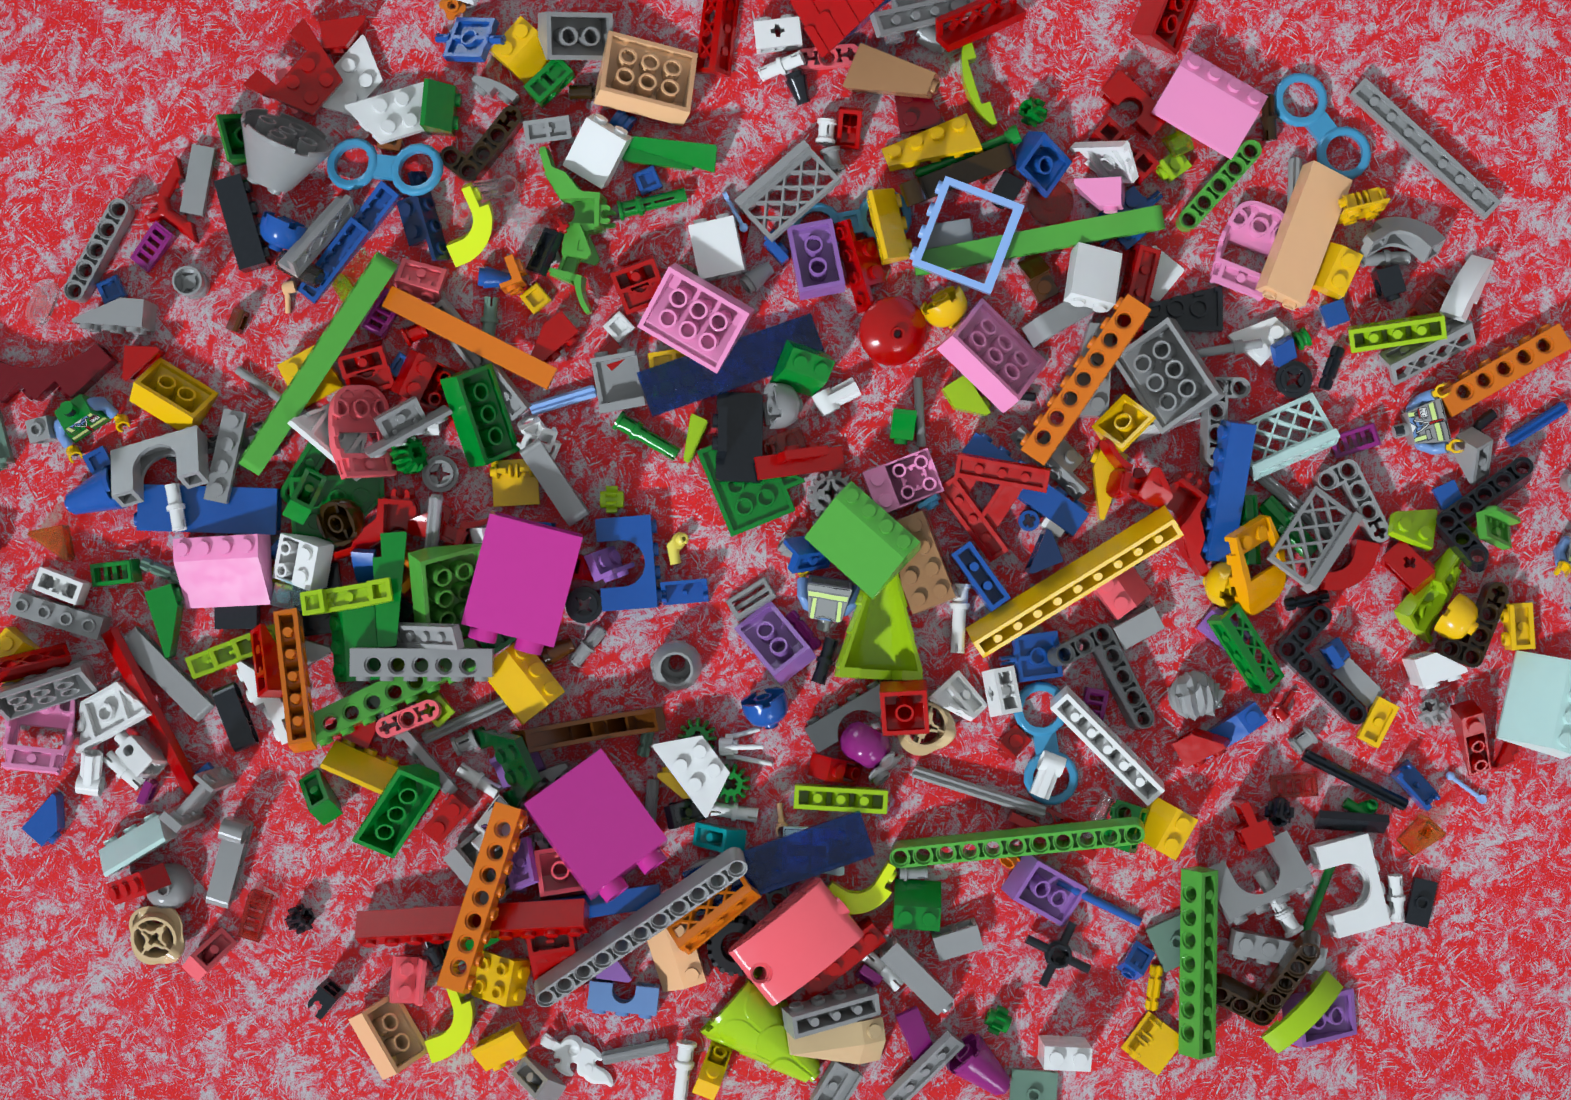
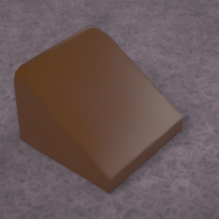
M233 308L226 329L243 334L250 313L239 308Z

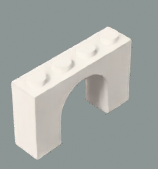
M1356 832L1308 845L1313 868L1324 870L1350 863L1360 872L1363 881L1362 893L1354 904L1325 913L1330 936L1342 938L1391 924L1389 918L1391 917V911L1384 898L1385 887L1382 881H1380L1378 874L1380 866L1374 858L1372 850L1374 849V842L1368 833Z

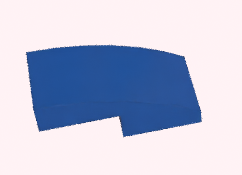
M354 548L351 551L354 574L358 584L374 580L372 557H377L375 549Z

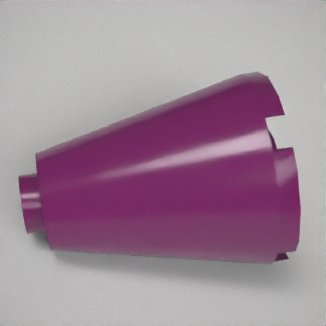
M971 1033L964 1037L962 1041L965 1046L946 1064L947 1069L956 1076L995 1096L1005 1094L1010 1088V1077L983 1038L977 1033L976 1036Z

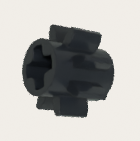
M1274 798L1272 801H1268V806H1265L1264 816L1269 817V821L1274 826L1282 827L1287 823H1291V818H1294V807H1290V802L1285 798Z
M299 904L288 909L289 914L285 921L289 930H296L297 934H301L312 929L311 924L316 919L311 911L312 908H304V904Z

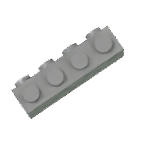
M1231 927L1226 950L1234 954L1233 958L1247 961L1249 957L1256 959V962L1259 964L1270 965V962L1280 963L1296 940ZM1321 945V954L1309 970V974H1316V971L1324 972L1328 949Z
M857 984L851 989L835 990L829 995L814 996L811 1000L804 1002L796 1001L790 1003L789 1006L782 1007L784 1029L794 1039L881 1015L879 994L868 984Z

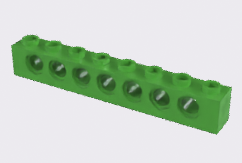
M467 638L463 640L465 646L463 648H478L474 639ZM443 658L440 666L444 668V671H450L452 662L448 658ZM467 658L464 668L467 671H473L476 668L475 661ZM424 659L417 662V668L421 671H426L428 661ZM394 677V681H378L313 713L317 745L320 744L321 747L332 743L334 741L333 737L339 734L346 736L354 732V727L362 723L366 726L377 720L376 716L382 713L385 716L392 714L398 710L397 706L403 703L410 705L419 700V695L426 692L428 695L433 694L441 689L440 685L446 682L451 685L456 682L451 681V677H441V681H427V677H421L423 678L422 686L412 688L411 681H403V677ZM393 687H400L402 690L401 696L397 699L390 698L389 692ZM372 697L380 699V705L376 709L368 707V701ZM352 707L358 708V717L353 720L348 719L347 711ZM329 718H336L337 726L333 730H327L325 727V723Z
M1194 866L1181 868L1178 1054L1200 1060L1214 1057L1216 1050L1218 870Z

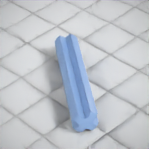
M589 385L530 403V410L533 415H538L595 398L597 392L594 385Z

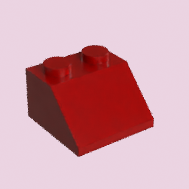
M927 679L880 682L879 695L883 736L929 734Z

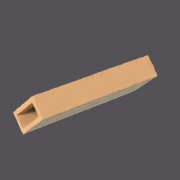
M1315 160L1302 166L1255 289L1263 293V297L1277 300L1282 303L1283 307L1290 310L1306 306L1342 208L1338 205V199L1342 198L1343 195H1348L1353 180Z

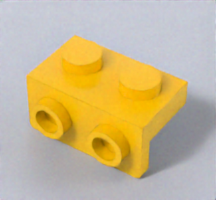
M1533 602L1505 604L1500 616L1504 627V632L1501 634V642L1505 646V650L1536 649Z

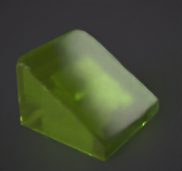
M1181 130L1161 139L1173 157H1178L1194 149L1191 136Z
M340 273L332 284L337 295L344 302L353 288L352 283L346 275Z

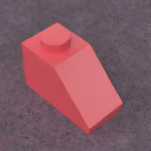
M221 927L189 956L182 965V968L199 983L238 942Z

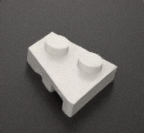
M1272 317L1233 332L1227 338L1232 343L1235 340L1241 339L1243 341L1261 339L1262 348L1244 351V354L1260 367L1272 355L1270 345L1290 335L1292 331L1276 317Z
M959 670L928 697L929 701L968 721L975 719L988 706Z

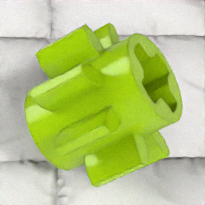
M606 486V491H600V508H606V513H618V508H624V491H618V486Z

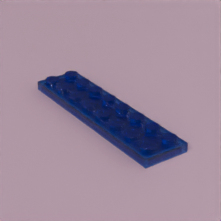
M811 313L740 337L717 374L687 356L637 372V377L651 416L655 417L771 377L787 340L825 352Z
M860 810L742 850L747 863V872L744 876L750 885L758 890L760 895L875 855ZM705 864L683 871L684 878ZM740 879L732 883L731 891L736 892L744 886ZM717 895L713 900L712 906H719L723 901L724 895ZM700 909L697 911V916L704 915L705 910Z

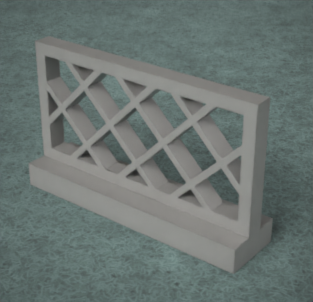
M803 139L734 201L740 211L773 242L842 181ZM811 158L817 162L816 170H804V164ZM791 175H799V185H787V179ZM803 175H815V185H803ZM819 175H829L833 179L828 185H819ZM774 190L782 191L781 201H769L770 194ZM786 191H798L797 201H785ZM802 191H814L813 198L809 201H801ZM756 206H764V216H754L750 211ZM769 206H780V216H768ZM796 206V213L792 216H784V207ZM767 221H779V226L773 233L766 229Z
M1314 486L1266 559L1301 584L1300 589L1308 594L1319 587L1364 516L1357 511L1352 513L1319 487ZM1315 494L1323 500L1324 508L1314 509L1312 499ZM1330 510H1337L1344 515L1340 522L1333 523ZM1325 511L1327 523L1318 525L1315 512ZM1310 513L1312 525L1303 527L1301 516L1302 514ZM1328 527L1330 538L1321 541L1319 528ZM1313 529L1316 541L1306 543L1303 530ZM1298 531L1301 543L1291 545L1289 534L1290 532ZM1317 545L1319 553L1317 558H1309L1307 546ZM1302 547L1304 559L1294 561L1292 548ZM1279 550H1287L1288 562H1282L1275 557ZM1305 563L1307 573L1304 578L1297 573L1295 564Z

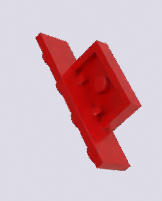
M846 219L833 224L854 302L858 313H861L874 303L870 286L884 282L886 278L874 236L857 241L851 219Z
M820 442L806 444V448L798 449V445L784 447L785 451L778 454L754 457L757 480L845 469L842 446H820Z

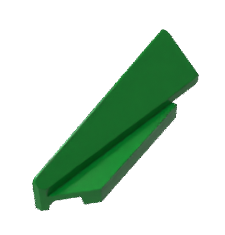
M631 136L633 138L622 158L626 163L654 165L655 167L693 171V167L715 173L718 148L717 145Z
M404 531L380 533L382 557H372L374 580L390 577L394 600L375 605L378 648L397 645L407 533Z

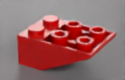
M410 349L390 391L407 399L415 396L420 405L432 411L443 405L449 408L440 379L458 373V371ZM452 415L447 416L449 419L453 420Z
M567 934L558 935L556 938L535 936L534 939H526L534 981L579 951L577 937H571ZM584 984L571 993L584 992Z

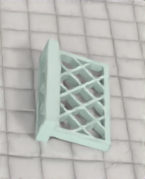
M1313 392L1246 421L1257 425L1256 434L1269 438L1266 447L1254 444L1253 449L1264 452L1262 459L1255 462L1251 459L1250 475L1254 481L1337 444L1341 435L1336 428L1333 429ZM1310 401L1314 408L1313 414L1300 411V405ZM1286 411L1295 414L1292 424L1278 420L1280 413ZM1297 415L1311 419L1307 429L1294 425ZM1313 420L1323 423L1326 430L1320 433L1310 430ZM1262 421L1274 423L1271 433L1258 429L1259 423ZM1276 424L1290 428L1287 438L1273 434ZM1292 429L1305 433L1304 440L1297 442L1289 439ZM1271 439L1284 442L1283 449L1280 451L1269 449Z

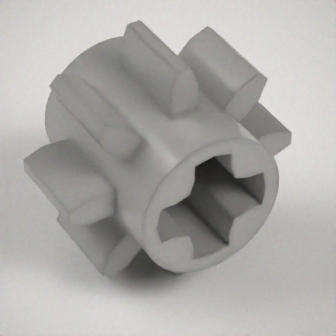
M1437 697L1434 700L1425 699L1421 706H1418V709L1421 711L1418 717L1428 727L1432 725L1441 726L1445 719L1448 718L1445 713L1448 707L1444 702H1440Z

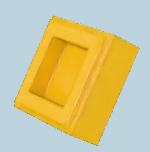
M538 282L519 296L534 315L552 301Z

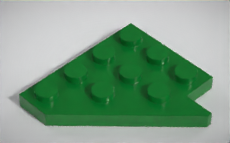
M712 445L697 451L731 537L796 511L787 489L804 483V478L795 475L765 479L759 483L719 482L715 478L716 450H712Z
M340 474L324 475L328 478L304 525L291 520L292 534L314 536L334 543L329 538L325 539L318 529L316 518L320 514L321 509L319 508L321 505L336 498H346L354 501L361 508L365 518L378 504V498L385 496L384 477L361 478L356 482L353 478L341 480ZM301 476L289 477L290 497Z

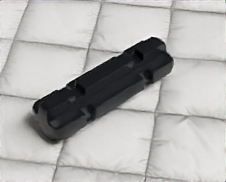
M1332 346L1329 353L1331 356L1327 359L1322 373L1323 378H1320L1318 384L1319 388L1328 391L1332 388V379L1336 377L1341 363L1340 358L1343 357L1345 352L1344 348Z
M1327 590L1318 591L1317 594L1313 592L1296 596L1295 598H1286L1283 602L1285 610L1291 611L1296 610V607L1305 608L1318 605V603H1327L1330 601V596Z

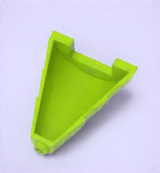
M897 574L874 599H871L860 589L855 600L856 607L846 630L847 634L836 662L834 677L900 681L923 679V669L914 640L915 635L906 609L908 605L899 575Z
M761 966L757 967L754 970V978H758L761 976ZM746 978V983L723 1009L717 1015L714 1014L699 1030L706 1038L736 1050L741 1055L767 1064L768 1068L800 1081L807 1082L810 1080L813 1082L821 1072L819 1070V1059L789 1054L787 1032L784 1029L782 1007L789 1006L788 1001L784 999L777 1005L771 1006L748 978Z

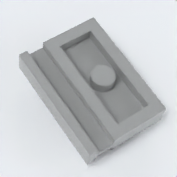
M831 1061L809 1099L849 1100L863 1076L841 1062Z

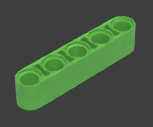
M1252 139L1245 141L1238 148L1232 160L1228 159L1180 212L1175 221L1178 230L1181 232L1192 231L1261 155L1262 148L1258 141ZM1245 147L1252 148L1254 151L1253 157H1248L1245 154ZM1229 164H1235L1239 169V173H1231L1229 171ZM1214 181H1219L1223 184V191L1215 190L1213 186ZM1204 198L1208 202V208H1201L1198 205V199ZM1184 215L1192 218L1193 224L1191 226L1183 223L1182 218Z

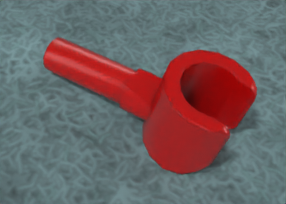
M1290 690L1284 702L1272 712L1278 722H1283L1290 715L1285 709L1295 695V692Z

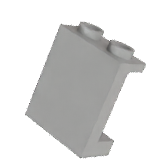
M630 347L617 349V354L608 355V351L594 353L595 358H591L590 363L596 385L600 414L646 406L636 350L631 351ZM623 360L612 371L607 366V364Z

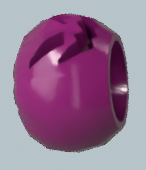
M860 721L850 724L843 731L840 739V748L844 755L866 768L878 767L883 757L891 750L890 740L887 736H883L879 731Z

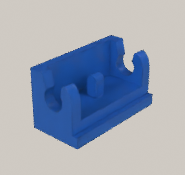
M707 578L660 582L663 605L709 602Z
M1408 759L1390 773V776L1420 809L1428 811L1432 808L1431 803L1433 801L1441 799L1438 792Z

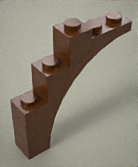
M654 707L555 722L512 731V734L522 736L529 753L614 737L666 730L663 708Z

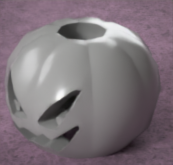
M674 640L666 642L657 648L651 658L650 667L653 679L659 685L664 686L668 690L679 691L687 689L696 683L702 671L700 654L695 647L685 641ZM673 655H680L685 659L684 667L680 670L673 669L670 665V658Z

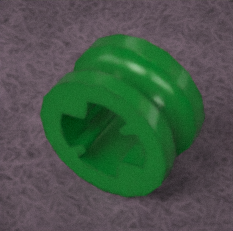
M1304 327L1300 328L1299 332H1292L1294 343L1299 350H1303L1305 346H1312L1311 337Z

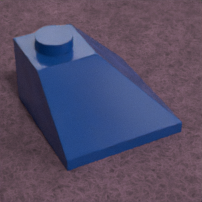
M1028 131L1022 142L1015 149L1016 169L1044 198H1048L1072 161L1045 132Z

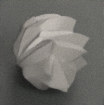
M1193 670L1185 672L1183 676H1178L1172 683L1171 688L1168 687V700L1171 708L1185 719L1191 718L1195 721L1199 716H1204L1205 714L1215 716V709L1223 707L1221 699L1226 691L1219 689L1220 684L1215 683L1214 679H1210L1205 672Z

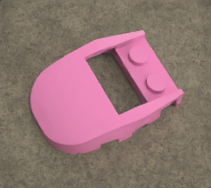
M1246 201L1238 205L1231 214L1224 230H1222L1214 252L1209 282L1217 283L1253 297L1256 301L1262 300L1264 298L1262 296L1263 293L1255 290L1261 273L1222 259V256L1229 242L1268 257L1284 213L1275 207L1259 201Z
M76 699L10 721L5 720L4 726L6 730L2 748L6 750L5 762H1V767L6 770L50 773L60 776L73 745L77 708ZM21 725L66 730L61 749L17 745Z

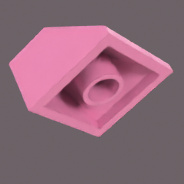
M1122 177L1074 179L1078 193L1100 211H1104L1106 214H1114L1118 210L1124 209L1125 185Z

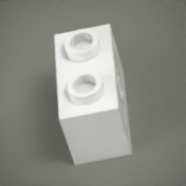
M785 14L780 16L781 18L779 19L760 17L758 21H753L757 54L802 49L799 16L794 17V14ZM776 29H779L780 37H776Z
M40 567L32 589L73 605H84L92 583L50 567Z
M1014 665L982 672L990 717L1023 711Z

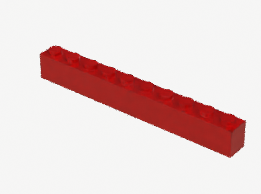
M585 899L498 903V916L495 921H492L490 927L492 931L491 938L505 941L512 940V937H521L523 939H534L535 936L556 938L558 935L564 934L571 937H579L582 933H589L590 906ZM462 905L357 911L355 939L366 948L376 947V944H385L391 947L398 946L399 943H407L409 945H420L421 942L443 944L444 941H451ZM478 914L473 918V925L476 928L481 924V917Z

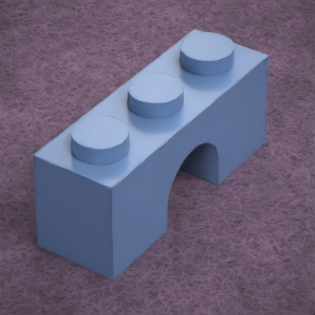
M593 977L589 983L587 1009H592V1013L606 1014V1011L615 1012L617 1016L626 1017L630 1013L638 1014L639 1018L652 1019V1016H657L661 984L637 982L635 995L629 999H622L614 991V981Z

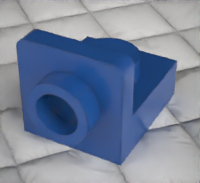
M784 233L773 242L765 236L764 247L781 266H784L789 261V256L787 255L789 251L781 242L776 243Z
M1339 637L1334 638L1319 648L1322 656L1332 669H1339L1345 665L1344 660L1350 657V653Z
M1136 940L1132 943L1123 961L1118 963L1116 968L1127 979L1137 980L1144 976L1155 952Z

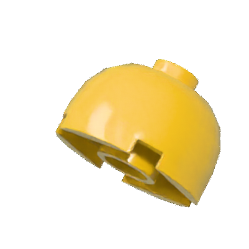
M960 285L957 286V289L954 286L942 289L931 296L932 302L927 305L925 301L920 307L925 319L931 325L940 328L949 327L950 329L955 328L968 309L967 299Z
M1220 562L1215 564L1209 570L1207 576L1203 578L1205 593L1212 603L1229 609L1232 604L1236 603L1234 598L1236 590L1229 583V577L1232 576L1231 565H1227V562Z
M1459 593L1449 604L1447 611L1444 615L1442 614L1434 628V631L1450 640L1462 639L1467 633L1472 636L1479 626L1476 622L1478 608L1475 603L1467 596Z

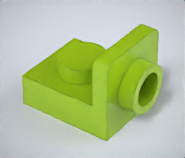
M1177 148L1159 161L1160 164L1156 167V173L1162 181L1166 180L1169 184L1190 169L1192 165L1182 151Z

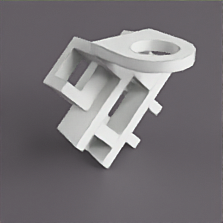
M530 415L521 419L517 426L524 437L522 442H517L516 445L523 449L532 443L533 439L539 438L541 441H544L542 442L555 460L561 446L560 441L556 440L558 435L556 427H552V429L546 428L537 415Z

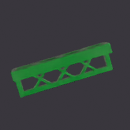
M1234 603L1223 615H1212L1207 620L1252 693L1268 694L1282 680L1284 674L1239 603ZM1234 613L1238 616V627L1234 626L1229 619ZM1244 631H1247L1250 635L1249 645H1246L1243 641ZM1255 649H1258L1262 654L1261 663H1257L1255 660ZM1267 667L1271 668L1275 674L1270 681L1266 677Z

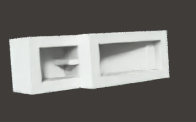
M1475 255L1469 257L1455 278L1441 306L1440 312L1445 317L1466 323L1473 304H1477L1494 260Z

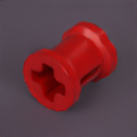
M417 324L406 329L404 327L400 328L403 338L409 347L424 337H430L428 330Z

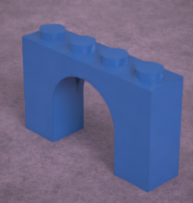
M652 515L595 519L598 543L613 541L632 542L639 547L645 559L643 574L635 583L624 587L600 588L602 612L659 607V602H662V590L657 587V579H661L660 565L656 566L655 556H659L658 542L654 543L653 533H657V520L652 519Z

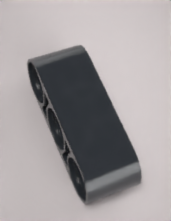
M232 682L212 690L214 702L234 751L239 752L259 744L256 729L238 684Z

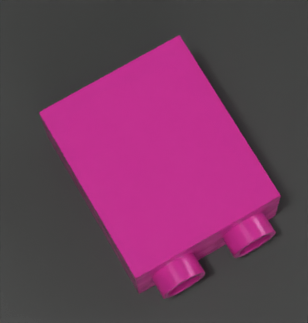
M491 510L461 622L463 625L470 626L468 637L492 644L496 643L498 634L516 638L514 649L534 655H542L544 645L554 648L583 535Z
M602 749L595 752L524 803L529 816L591 901L600 895L606 903H609L629 887L623 877L639 867L643 874L647 875L667 860V857L662 852V849L667 846V837Z

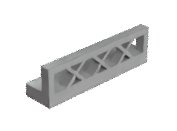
M347 194L342 199L336 196L310 225L303 236L278 261L279 266L298 278L343 228L349 218L353 217L356 213L352 197Z
M1447 318L1445 319L1447 339L1391 347L1379 353L1380 361L1389 370L1391 383L1396 386L1475 345L1476 339L1472 322L1468 318L1466 323ZM1467 334V340L1457 343L1461 336ZM1445 344L1448 345L1442 353H1437L1440 347ZM1427 356L1424 362L1416 364L1420 357ZM1407 366L1403 373L1397 375V369Z

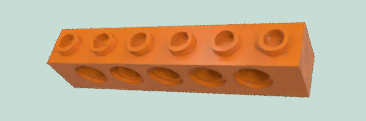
M1550 323L1541 326L1537 329L1538 334L1533 337L1530 334L1517 340L1519 345L1511 349L1510 346H1507L1497 352L1498 357L1495 359L1486 358L1477 364L1479 368L1471 372L1468 369L1457 375L1459 378L1453 383L1450 380L1445 382L1447 385L1440 387V392L1442 394L1451 392L1445 398H1441L1446 418L1459 414L1571 349V342L1560 323L1552 326ZM1539 340L1545 344L1544 351L1539 350L1537 346ZM1519 352L1525 355L1524 363H1521L1517 358ZM1499 363L1505 366L1504 375L1498 372L1497 367ZM1479 375L1485 378L1484 386L1479 385L1477 381ZM1459 386L1463 387L1466 391L1464 398H1461L1457 393Z
M297 608L274 611L288 746L293 753L317 749L303 619Z

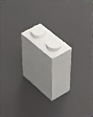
M592 114L586 117L562 166L603 189L609 185L633 137L628 135L626 129L608 123V119L604 116Z
M729 213L716 215L714 220L707 221V218L694 220V224L688 225L698 276L705 281H711L747 272L737 221L733 215L730 216Z
M1078 242L1071 250L1063 301L1069 302L1075 307L1084 306L1092 308L1093 311L1099 313L1108 312L1116 303L1123 253Z
M1038 1035V1060L1044 1070L1091 1072L1092 1047L1085 1037Z

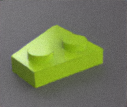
M1438 510L1394 512L1389 518L1387 535L1428 552L1433 548Z

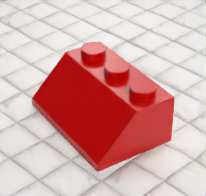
M1142 0L1130 34L1146 45L1172 55H1177L1197 0Z

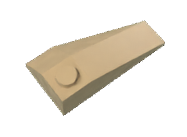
M881 1016L794 1039L787 1032L790 1055L858 1065L880 1060L886 1042L884 1022Z

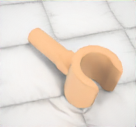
M294 280L282 284V291L285 295V313H291V293L297 292V285Z
M776 803L778 823L775 826V832L777 836H779L778 829L780 827L788 826L784 820L782 803Z

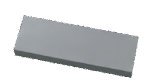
M192 144L180 207L181 213L205 216L217 149Z

